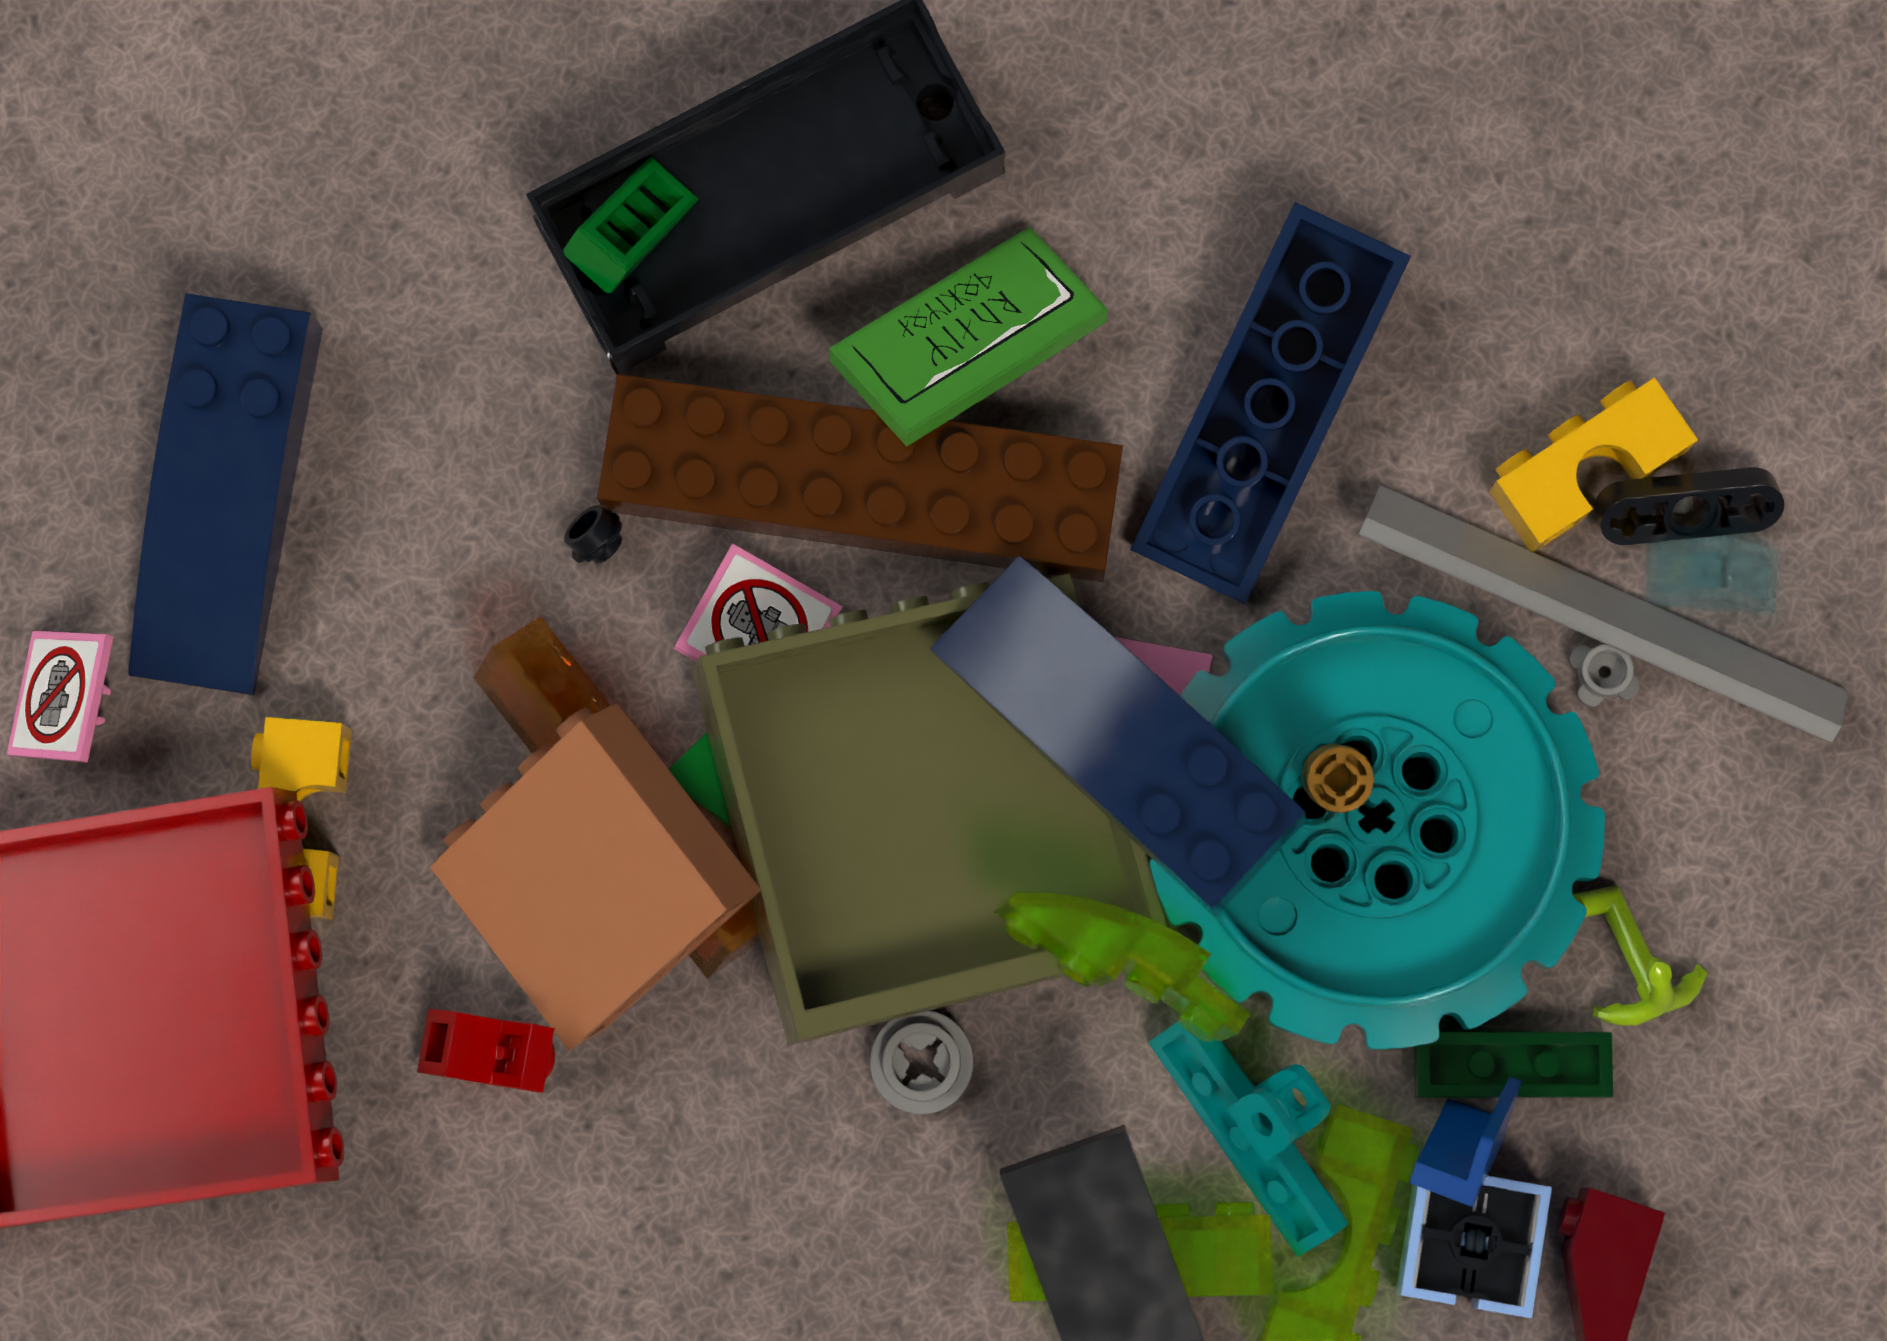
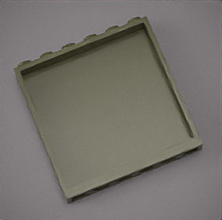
M1048 569L1037 570L1079 606L1070 573L1050 578ZM987 582L958 588L951 592L953 600L929 605L927 596L905 599L890 606L892 613L868 618L866 610L846 612L830 618V627L810 632L806 631L805 624L803 623L780 627L767 633L769 641L744 646L743 638L741 637L721 640L705 647L706 655L700 656L691 668L742 866L761 889L751 899V904L788 1046L1139 958L1172 946L1150 871L1147 854L931 652L930 648L986 591L989 587Z

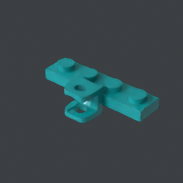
M1198 1007L1148 1042L1297 1257L1333 1237L1349 1224L1335 1204L1332 1195L1323 1187L1294 1143L1306 1132L1325 1120L1331 1109L1329 1101L1304 1066L1299 1064L1286 1066L1255 1087L1248 1080L1223 1044L1217 1031L1209 1024ZM1293 1088L1303 1094L1306 1106H1303L1296 1100Z

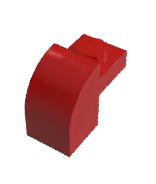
M428 1009L417 1073L543 1093L545 1080L551 1074L555 1063V1047L552 1043L555 1028L455 1011Z

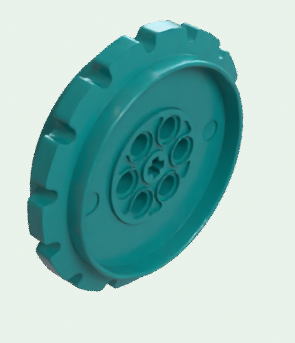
M1377 591L1346 592L1322 596L1312 600L1309 606L1310 620L1305 625L1292 623L1282 611L1272 613L1250 625L1229 640L1222 650V656L1228 664V673L1218 677L1200 670L1193 676L1180 696L1292 800L1295 791L1303 788L1301 774L1304 762L1311 752L1322 745L1333 743L1343 745L1347 742H1358L1368 748L1372 757L1371 767L1374 783L1371 794L1361 806L1369 812L1377 806L1382 808L1388 816L1382 824L1388 828L1386 834L1378 828L1373 829L1369 834L1363 831L1358 823L1365 816L1358 811V808L1342 813L1327 810L1321 818H1305V823L1215 918L1153 859L1149 862L1150 871L1168 924L1174 928L1189 924L1199 930L1201 935L1200 942L1190 954L1191 960L1210 982L1234 1003H1243L1250 995L1260 993L1267 997L1270 1002L1267 1022L1271 1026L1299 1038L1324 1045H1333L1338 1042L1343 1028L1350 1025L1360 1030L1364 1047L1368 1050L1403 1049L1426 1045L1438 1040V1024L1443 1015L1453 1016L1463 1029L1470 1030L1507 1010L1521 1000L1528 992V988L1521 976L1524 964L1532 963L1541 969H1549L1556 965L1573 941L1586 916L1587 909L1573 897L1572 885L1575 881H1591L1597 878L1601 870L1605 838V812L1601 807L1589 806L1581 797L1582 786L1597 779L1599 769L1590 740L1579 716L1572 711L1561 715L1555 714L1547 707L1546 698L1556 686L1554 678L1534 656L1511 637H1503L1496 645L1485 646L1476 637L1479 621L1475 615L1452 605L1421 596H1413L1407 603L1404 613L1396 615L1386 610L1382 594ZM1418 758L1429 763L1434 772L1432 787L1421 791L1408 786L1402 775L1404 761ZM1438 820L1450 829L1452 844L1449 851L1434 853L1422 844L1420 828L1423 822ZM1326 848L1334 850L1341 856L1345 869L1344 875L1339 881L1330 883L1316 877L1311 867V858L1315 851ZM1391 865L1399 868L1404 873L1407 879V889L1402 898L1389 899L1378 892L1374 876L1379 867Z

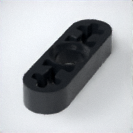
M1749 467L1617 481L1606 486L1598 494L1594 503V511L1602 534L1608 541L1617 545H1635L1759 532L1771 527L1779 520L1784 511V499L1774 476L1770 472L1762 468ZM1761 493V495L1755 497L1754 505L1743 506L1749 503L1752 494ZM1699 496L1705 499L1704 506L1693 515L1683 517L1672 513L1674 506L1686 497ZM1719 496H1725L1724 499H1721L1724 507L1722 510L1717 499ZM1655 503H1657L1661 514L1658 517H1653L1652 515L1657 514L1654 507ZM1635 507L1629 510L1628 518L1617 519L1622 516L1623 508Z

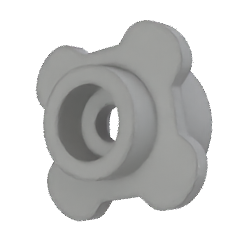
M1607 644L1599 645L1592 649L1586 645L1576 647L1570 654L1569 663L1578 673L1581 685L1577 691L1579 701L1585 706L1596 707L1603 699L1618 696L1623 700H1630L1636 696L1640 689V681L1633 675L1634 666L1630 658L1631 655ZM1601 667L1609 668L1610 676L1608 678H1602L1599 675Z

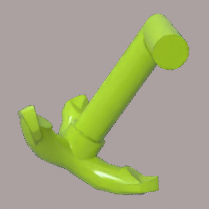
M1619 885L1573 894V897L1586 907L1587 913L1585 918L1604 914L1638 984L1636 989L1641 998L1640 1001L1633 1004H1621L1618 1002L1605 1008L1594 1005V1017H1598L1603 1022L1613 1025L1638 1026L1665 1013L1685 1007L1697 997L1707 976V969L1696 964L1693 972L1681 977V982L1672 987V972L1669 964L1659 957H1653Z

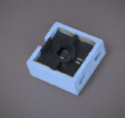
M1487 1176L1474 1206L1471 1207L1412 1184L1395 1294L1455 1305L1456 1295L1472 1298L1471 1308L1532 1319L1552 1187Z

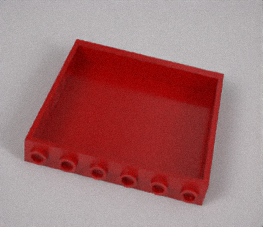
M267 787L0 831V1229L340 1181L338 1166H341L344 1160V1143L340 1130L334 1126L331 1100L335 1098L337 1092V1080L333 1065L330 1061H326L324 1034L329 1030L330 1018L327 1003L324 997L319 995L316 971L322 963V947L318 934L315 930H312L309 904L314 901L315 884L310 868L304 864L302 839L306 837L308 831V821L305 808L297 800V793L295 791Z

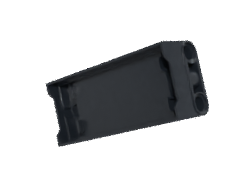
M900 0L527 193L526 196L535 214L532 217L617 376V374H621L667 350L665 341L949 193L956 199L1004 174L1005 150L990 123L977 106L940 38L934 20L923 0ZM941 97L951 105L952 111L946 118L935 121L923 117L918 110V106L926 98ZM652 156L699 200L612 293L604 295L593 294L590 290L586 289L588 276L564 255L563 250L576 230ZM642 186L639 189L665 214L670 210L646 187ZM624 205L649 229L652 228V226L649 223H647L639 214H637L629 205ZM610 222L607 223L632 247L635 245Z

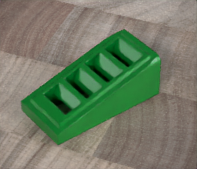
M651 156L576 230L563 250L564 255L603 291L612 293L699 199ZM642 186L646 187L670 210L665 214L639 189ZM624 205H629L637 214H639L647 223H649L652 226V228L649 229ZM610 222L635 245L632 247L607 223Z

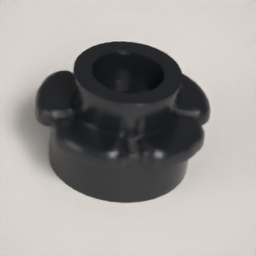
M599 505L592 506L579 514L570 524L564 536L565 543L573 550L572 558L578 563L594 561L599 564L613 556L623 540V537L620 535L622 529L620 517L616 513L608 514Z

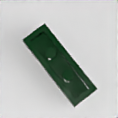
M1439 1032L1437 1041L1426 1045L1414 1046L1415 1098H1499L1509 1076L1522 1081L1517 1098H1613L1612 1032Z

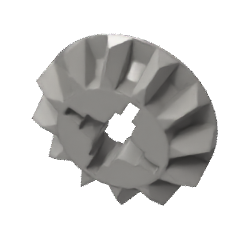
M925 1011L891 1020L881 1029L871 1049L870 1071L877 1090L891 1105L912 1114H930L947 1108L962 1096L971 1079L973 1054L965 1033L954 1021L937 1012ZM939 1039L942 1043L936 1049L938 1053L935 1055L933 1062L939 1068L938 1072L945 1077L944 1081L941 1083L935 1077L931 1079L929 1076L921 1074L916 1080L911 1079L907 1086H904L902 1081L907 1076L906 1071L910 1067V1062L904 1057L905 1052L898 1047L899 1044L902 1042L908 1048L913 1047L918 1051H922L928 1045L932 1046Z

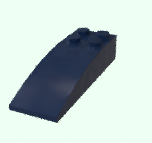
M1294 202L1131 546V551L1243 604L1246 603L1410 261V255Z
M185 293L150 484L134 609L129 676L255 695L323 331L310 312Z
M1020 555L930 648L931 652L1214 918L1305 823V811L1150 668Z

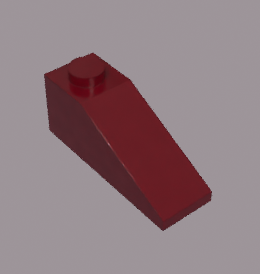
M1590 1187L1580 1188L1577 1199L1567 1196L1559 1214L1556 1233L1565 1236L1561 1252L1576 1341H1627L1665 1212Z

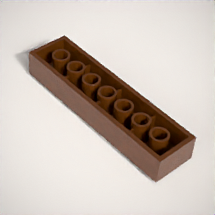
M617 374L597 499L601 507L606 512L1005 569L1020 555L1036 570L1048 569L1049 575L1060 576L1070 573L1071 578L1103 582L1123 445L947 421L906 447L874 410Z

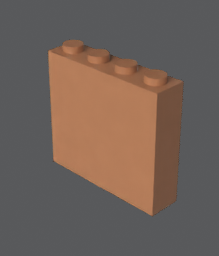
M618 703L594 714L586 707L565 720L556 730L561 739L552 748L546 745L526 758L517 768L523 776L514 785L512 782H508L488 795L480 804L485 813L477 821L475 818H471L450 832L443 840L448 849L430 866L431 870L550 1027L555 1028L554 1032L569 1051L608 1028L761 891L753 878Z

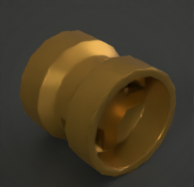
M1336 743L1322 745L1311 752L1304 762L1301 774L1303 788L1310 799L1326 810L1338 813L1353 811L1364 804L1372 792L1374 783L1372 767L1365 756L1349 746Z

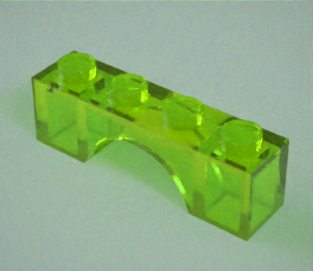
M1340 1104L1332 1105L1313 1168L1332 1184L1343 1203L1346 1220L1349 1223L1347 1225L1344 1247L1332 1269L1320 1280L1301 1289L1275 1292L1260 1341H1361V1334L1353 1332L1352 1329L1359 1306L1369 1309L1377 1291L1381 1271L1373 1269L1371 1266L1378 1243L1388 1246L1397 1225L1400 1208L1390 1204L1397 1181L1408 1183L1414 1169L1419 1146L1409 1143L1413 1128Z

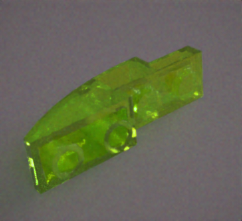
M1014 892L1001 900L993 911L1006 921L1003 929L1013 939L1031 949H1036L1040 945L1060 960L1057 964L1058 969L1072 981L1084 987H1090L1093 983L1100 988L1115 981L1120 972L1127 976L1124 981L1125 985L1133 993L1153 1004H1157L1159 1000L1164 1002L1180 1014L1178 1023L1189 1033L1201 1040L1211 1042L1214 1038L1220 1042L1238 1035L1251 1014L1198 976L1210 957V952L1182 934L1148 917L1116 905L1079 896L1048 892Z

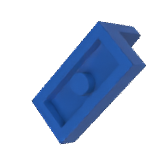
M1509 1076L1492 1114L1448 1098L1416 1161L1410 1184L1473 1207L1503 1142L1522 1081Z

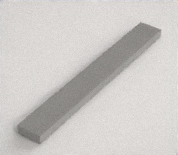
M1379 486L1359 534L1362 537L1827 742H1833L1842 727L1848 690L1384 486Z

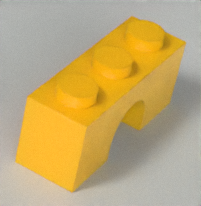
M1655 377L1639 388L1635 386L1632 380L1627 381L1600 400L1605 409L1587 422H1584L1580 414L1575 415L1548 434L1549 439L1553 443L1535 456H1532L1526 448L1495 469L1500 479L1494 483L1489 493L1529 551L1536 552L1583 521L1593 510L1578 487L1576 473L1579 462L1595 456L1606 457L1620 464L1630 479L1648 478L1688 452L1698 441V438Z
M265 717L264 733L257 732L255 734L251 751L253 771H259L258 789L276 787L295 791L297 793V800L300 802L305 797L316 792L346 793L352 729L343 723ZM303 848L304 864L310 868L315 884L314 901L309 904L310 918L333 920L339 856L330 851Z

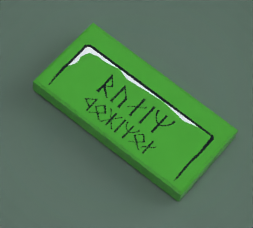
M1028 227L830 347L829 361L907 447L1107 322L1108 308L1031 227Z

